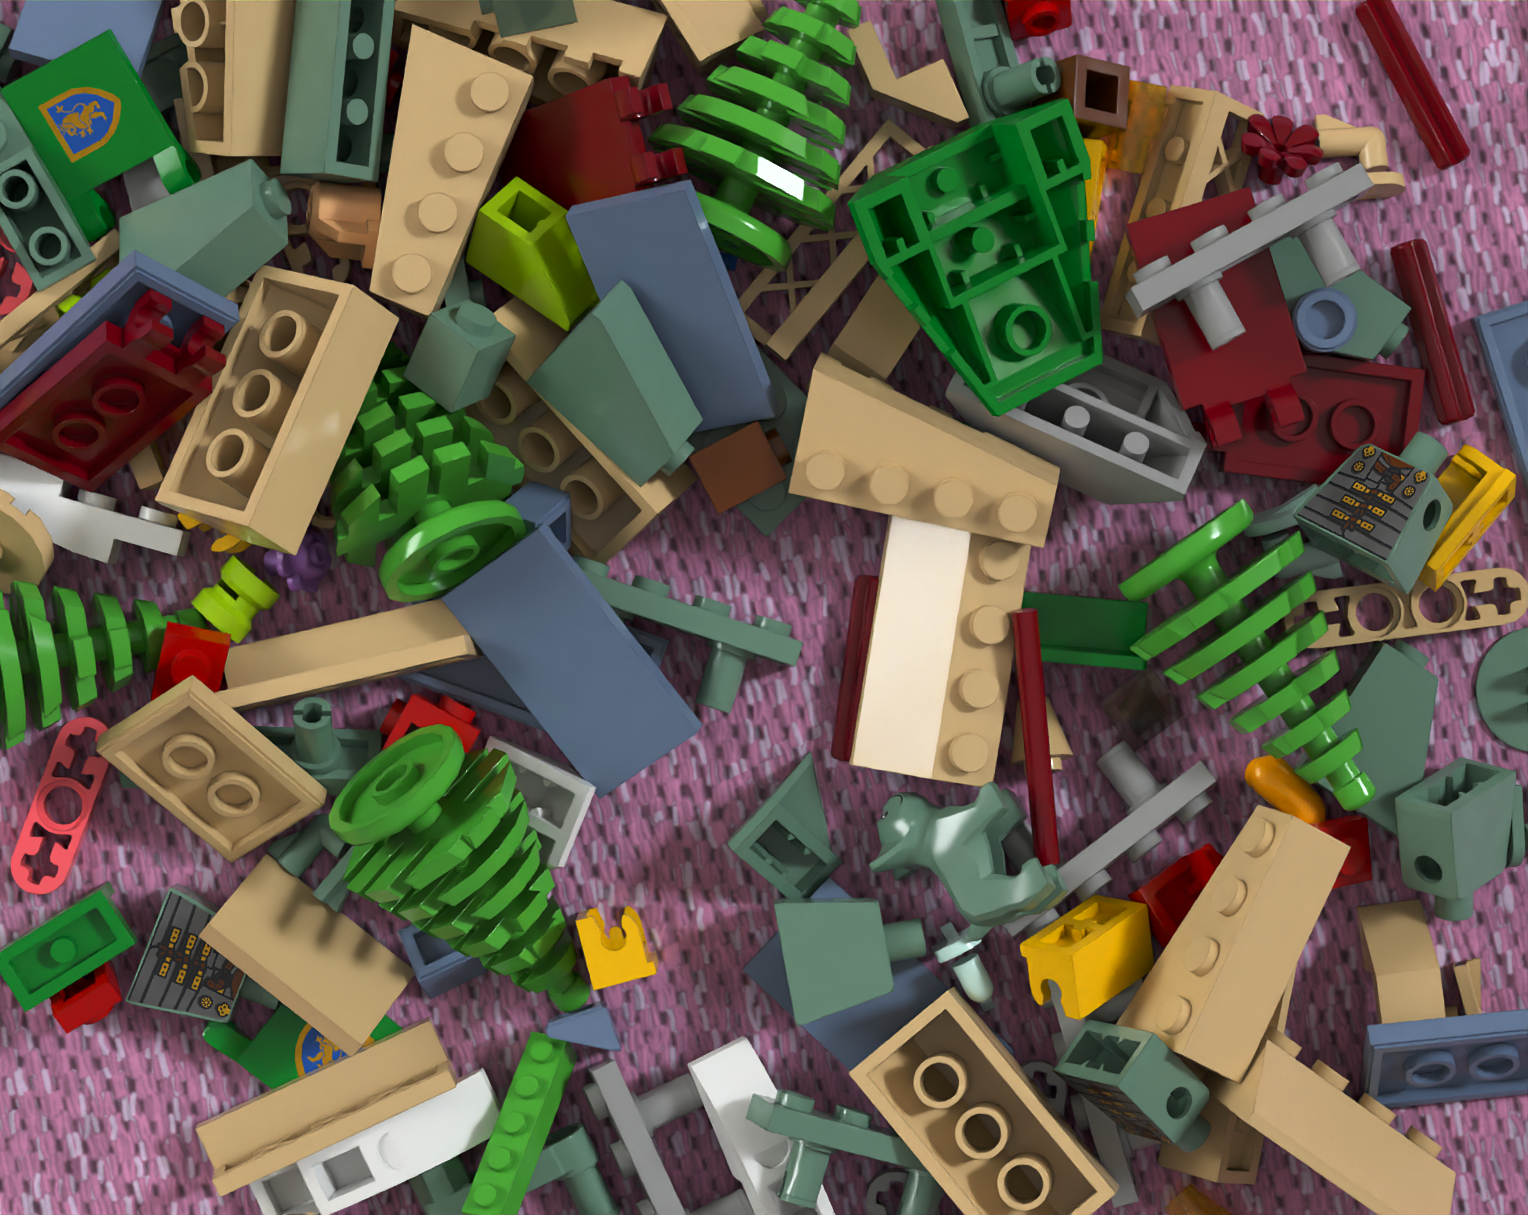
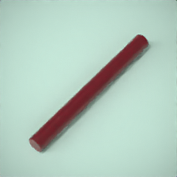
M1023 608L1012 611L1033 852L1034 857L1038 858L1040 864L1047 866L1059 864L1060 854L1038 610L1036 608Z

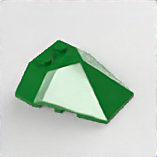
M1061 98L978 124L871 176L847 202L870 264L992 416L999 417L1103 363L1098 281L1091 280L1089 241H1095L1094 220H1088L1086 203L1085 180L1091 179L1090 157L1068 98Z

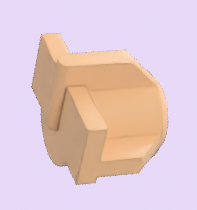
M318 181L311 187L306 214L307 233L329 257L361 261L362 268L373 269L382 215L381 189L376 188L375 183L363 182L362 186Z

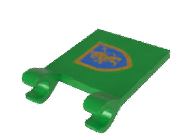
M111 28L0 89V92L68 202L88 242L105 236L116 224L114 212L94 190L95 187L151 157L154 158L160 178L169 194H174L194 185L201 179V171L198 165L176 140Z
M283 1003L279 1005L253 1039L231 1021L229 1023H221L210 1020L205 1026L202 1035L204 1040L212 1047L236 1061L271 1089L347 1055ZM385 1014L360 1048L403 1028Z

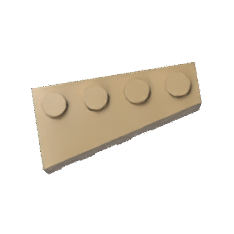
M412 24L369 291L374 298L427 320L430 313L438 311L442 305L472 235L478 210L485 205L533 93L535 83L534 77L530 74Z

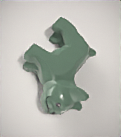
M988 782L979 789V795L974 803L965 806H947L945 808L931 804L926 797L915 792L895 793L887 800L884 805V813L877 821L882 848L877 858L869 864L872 872L878 873L892 869L895 881H900L914 874L919 869L933 871L940 878L960 914L970 923L968 938L972 941H979L993 927L1014 922L1024 916L1043 913L1062 900L1069 891L1056 866L1050 864L1042 867L1038 858L1035 857L1022 865V870L1018 875H1006L1004 851L1001 841L1024 822L1028 815L1016 794L1007 788L1000 791L996 783Z

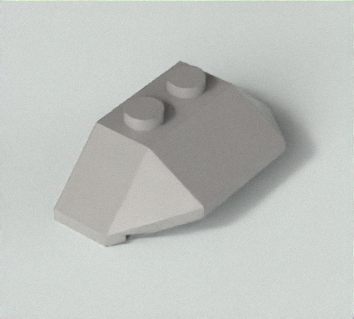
M1104 354L1102 364L999 417L990 414L957 371L945 394V397L971 428L982 433L984 431L989 432L1059 466L1058 483L1108 505L1182 501L1207 446L1200 432H1195L1185 411L1181 412L1177 398L1164 380Z

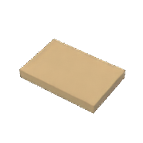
M194 675L183 680L99 735L96 751L230 863H233L325 805L326 788Z
M266 854L207 924L199 937L352 1058L413 978L415 972L342 912L337 913L327 903L321 902L312 894L314 892L313 889L289 872L270 855Z

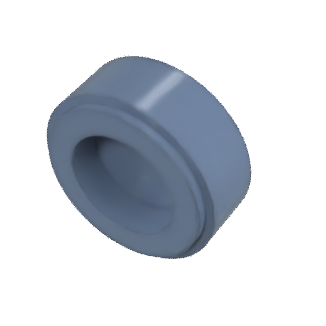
M1322 287L1307 292L1297 300L1290 314L1299 344L1303 348L1315 353H1329L1340 349L1351 340L1357 327V312L1354 304L1347 295L1334 288Z

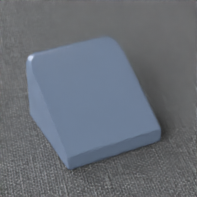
M531 481L505 501L514 505L519 511L526 528L525 535L544 522L566 551L572 547L570 493Z
M414 924L398 930L417 980L430 999L488 972L487 968L483 967L479 957L473 958L472 956L466 957L452 949L445 940L431 937Z
M603 1000L580 1007L573 1012L551 1017L545 1026L549 1038L618 1052L622 1048L608 1004L603 1002Z

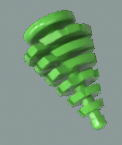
M794 0L805 8L804 13L784 6L776 9L762 23V26H765L764 29L784 44L773 40L767 42L750 35L733 55L737 56L736 59L751 71L736 66L728 68L720 64L706 79L705 83L706 86H709V90L719 98L698 94L697 96L690 94L677 108V115L681 116V120L692 128L671 123L661 124L648 138L649 145L653 146V149L658 153L682 147L688 173L717 188L713 197L697 191L696 194L719 250L759 267L776 272H786L792 259V249L789 242L775 230L749 216L752 206L800 225L828 232L829 229L834 231L836 205L825 194L815 188L832 191V188L838 190L841 165L829 153L819 147L834 151V148L842 150L845 141L846 125L829 109L820 105L824 101L845 110L849 106L852 86L832 68L819 62L834 67L837 65L844 69L854 66L857 46L835 28L837 24L852 29L859 27L861 6H859V2L856 0ZM659 184V185H657V186H655V187H659V186H663V185H667V184Z
M394 341L388 343L329 478L332 485L329 495L331 512L336 521L334 537L337 557L344 554L348 563L375 568L377 543L385 540L386 554L378 570L379 579L389 599L405 603L427 600L445 594L449 589L525 535L526 528L519 511L514 505L505 502L511 496L512 486L522 482L525 468L506 446L495 443L493 434L482 423L468 417L465 408L450 413L406 379L403 374L410 358L396 346Z
M1242 498L1117 585L1129 601L1139 602L1173 580H1181L1188 586L1196 598L1153 628L1152 631L1140 638L1129 649L1147 661L1213 619L1219 629L1173 662L1162 674L1175 684L1182 685L1233 652H1236L1241 661L1205 687L1194 698L1210 710H1214L1258 683L1265 694L1242 708L1227 723L1244 735L1251 733L1267 721H1271L1280 715L1286 726L1264 742L1261 748L1275 759H1279L1302 746L1309 758L1299 765L1294 773L1310 784L1325 777L1334 789L1332 793L1343 809L1346 811L1357 810L1372 800L1375 796L1376 788L1364 771L1360 772L1352 760L1363 748L1358 728L1352 729L1338 737L1331 727L1352 708L1347 689L1334 693L1316 705L1308 695L1326 683L1339 671L1340 666L1335 649L1327 651L1295 672H1292L1287 665V662L1316 642L1329 630L1323 610L1317 611L1310 617H1306L1272 640L1264 632L1316 592L1317 588L1312 571H1307L1301 576L1299 575L1250 608H1247L1242 598L1304 553L1305 548L1300 531L1286 537L1229 576L1226 575L1216 559L1217 550L1244 531L1253 521V512L1245 499Z
M16 580L11 583L12 596L9 595L10 616L8 610L5 609L3 593L0 589V750L2 749L4 752L25 740L26 697L28 699L30 716L39 732L62 719L60 712L62 692L59 668H62L65 693L72 709L76 713L93 704L98 697L95 682L97 661L100 662V669L108 690H111V693L130 684L133 675L132 655H139L144 671H147V674L157 669L167 621L207 629L205 617L196 608L174 611L173 615L161 616L156 603L134 598L132 603V620L126 621L117 597L94 592L91 602L93 627L87 628L85 609L77 591L54 586L50 593L54 621H51V629L50 622L46 620L44 600L34 583Z
M443 724L423 727L398 739L388 748L374 756L350 779L337 796L328 816L330 829L340 840L356 846L353 849L343 880L349 883L346 888L373 903L375 901L379 902L380 907L404 921L410 920L412 924L431 937L445 940L452 949L466 957L472 956L473 958L479 957L483 967L497 975H510L514 985L529 993L533 991L536 994L547 990L548 997L560 1011L569 1013L578 1010L588 1000L590 987L577 971H572L578 954L568 931L562 936L567 924L553 895L549 899L547 898L548 893L555 887L548 867L540 860L539 850L542 846L535 829L528 825V808L521 791L515 788L517 778L507 753L495 748L489 753L488 749L485 748L467 754L464 752L459 735L452 727Z

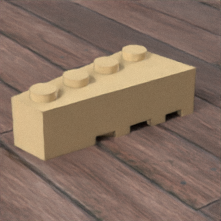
M180 0V6L172 8L171 13L174 34H179L182 42L186 45L188 62L179 69L190 152L223 156H281L296 0Z
M396 0L391 44L408 50L412 24L532 75L535 88L529 101L542 105L612 77L628 76L631 87L638 86V90L647 88L668 15L614 0H573L578 22L501 38L495 12L482 15L479 0Z
M823 352L820 353L813 368L788 493L1044 548L1058 485L1059 466L989 432L984 431L982 433L953 419V415L931 404L928 407L895 391V387L873 376L868 378L841 365L842 361Z
M1258 805L1116 1025L1152 1032L1178 1058L1241 1084L1351 847L1293 815Z

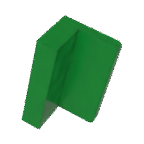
M1024 591L1021 609L1036 608L1038 610L1043 662L1147 670V661L1129 649L1130 646L1145 636L1148 603L1146 601L1132 602L1126 599Z
M109 881L0 948V974L25 1012L137 943L138 939L111 899L115 890Z

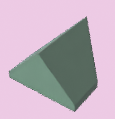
M811 751L727 840V845L733 852L787 898H809L842 862L831 849Z

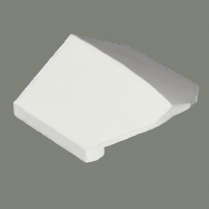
M489 736L485 746L490 753L493 748L506 752L509 760H511L517 778L515 788L521 791L528 808V825L535 829L542 846L539 850L540 860L548 867L549 871L563 868L596 787L584 780L581 775L563 762L500 737Z

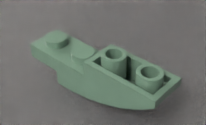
M0 92V226L38 292L41 293L95 262L97 259L68 202Z

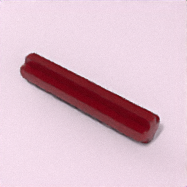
M1364 0L1356 7V15L1436 167L1440 170H1446L1466 160L1470 156V149L1392 1Z
M1413 239L1397 244L1391 248L1390 254L1404 303L1411 307L1408 317L1423 369L1426 370L1425 376L1438 421L1442 425H1450L1467 420L1474 416L1475 408L1428 244L1424 239Z
M858 575L854 581L830 752L832 758L839 761L849 762L851 757L879 576Z

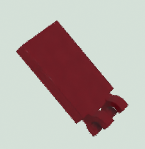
M628 76L612 77L525 111L499 170L503 188L517 176L569 211L571 206L654 188L656 183L687 174L688 170L682 147L673 148L658 154H653V151L646 152L639 120L673 109L667 83L656 84L638 90V86L631 87Z
M1243 188L1126 224L1124 229L1137 271L1164 256H1168L1172 265L1195 253L1190 245L1192 241L1223 224L1230 234L1251 223L1252 221L1247 212L1256 206L1251 188ZM1269 248L1223 272V278L1219 280L1221 287L1246 330L1244 334L1229 343L1212 350L1185 300L1178 302L1175 298L1150 312L1181 412L1200 406L1212 449L1243 439L1237 417L1232 408V405L1264 396L1273 430L1305 420L1299 398L1291 384L1290 378L1305 374L1308 371Z
M150 288L135 303L123 328L104 321L0 411V451L92 493L213 393L212 376L226 366V355L212 349L215 343L225 336L224 325L203 315L188 329L181 347L178 348L170 344L174 339L173 329L160 323V320L172 310V299Z
M1302 353L1308 372L1292 377L1290 381L1299 398L1305 420L1273 430L1264 396L1232 405V408L1237 417L1243 439L1215 449L1211 447L1205 423L1190 422L1195 432L1199 431L1206 441L1205 452L1220 453L1218 472L1322 485L1361 445L1370 443L1397 457L1400 456L1418 432L1426 370Z

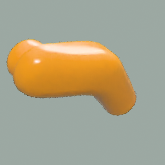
M1267 755L1256 757L1247 764L1245 769L1247 785L1254 789L1258 795L1277 811L1293 815L1308 824L1326 820L1325 804L1319 794L1307 781L1294 773L1295 769L1283 758L1275 759L1273 756Z

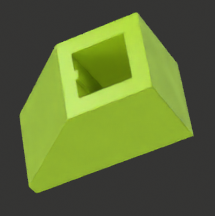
M516 176L478 210L465 262L566 331H569L600 302V299L565 217L568 211Z

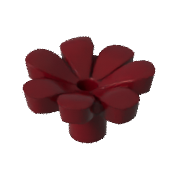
M1253 114L1248 119V132L1242 134L1240 148L1246 155L1259 157L1258 164L1261 166L1258 171V177L1262 182L1269 185H1278L1282 182L1284 174L1292 178H1298L1304 174L1308 165H1317L1324 156V151L1320 147L1313 145L1319 136L1317 129L1311 125L1304 124L1295 131H1292L1293 122L1287 117L1273 116L1270 125L1263 115Z

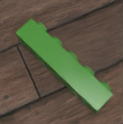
M531 1032L461 1212L463 1215L518 1214L578 1058L570 1042L549 1038L546 1034Z

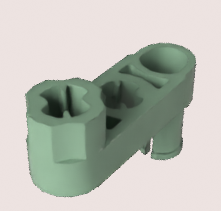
M574 1123L548 1134L526 1193L553 1180L563 1181L580 1215H618L621 1211L597 1165L600 1155L584 1123ZM459 1154L408 1179L425 1215H463L461 1211L478 1169L469 1173Z

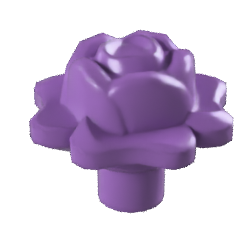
M309 524L296 556L272 550L265 553L263 563L269 575H280L287 578L288 587L291 592H299L303 589L307 593L313 594L319 590V580L325 578L326 570L330 568L332 558L328 552V542L324 535L313 531L312 526Z

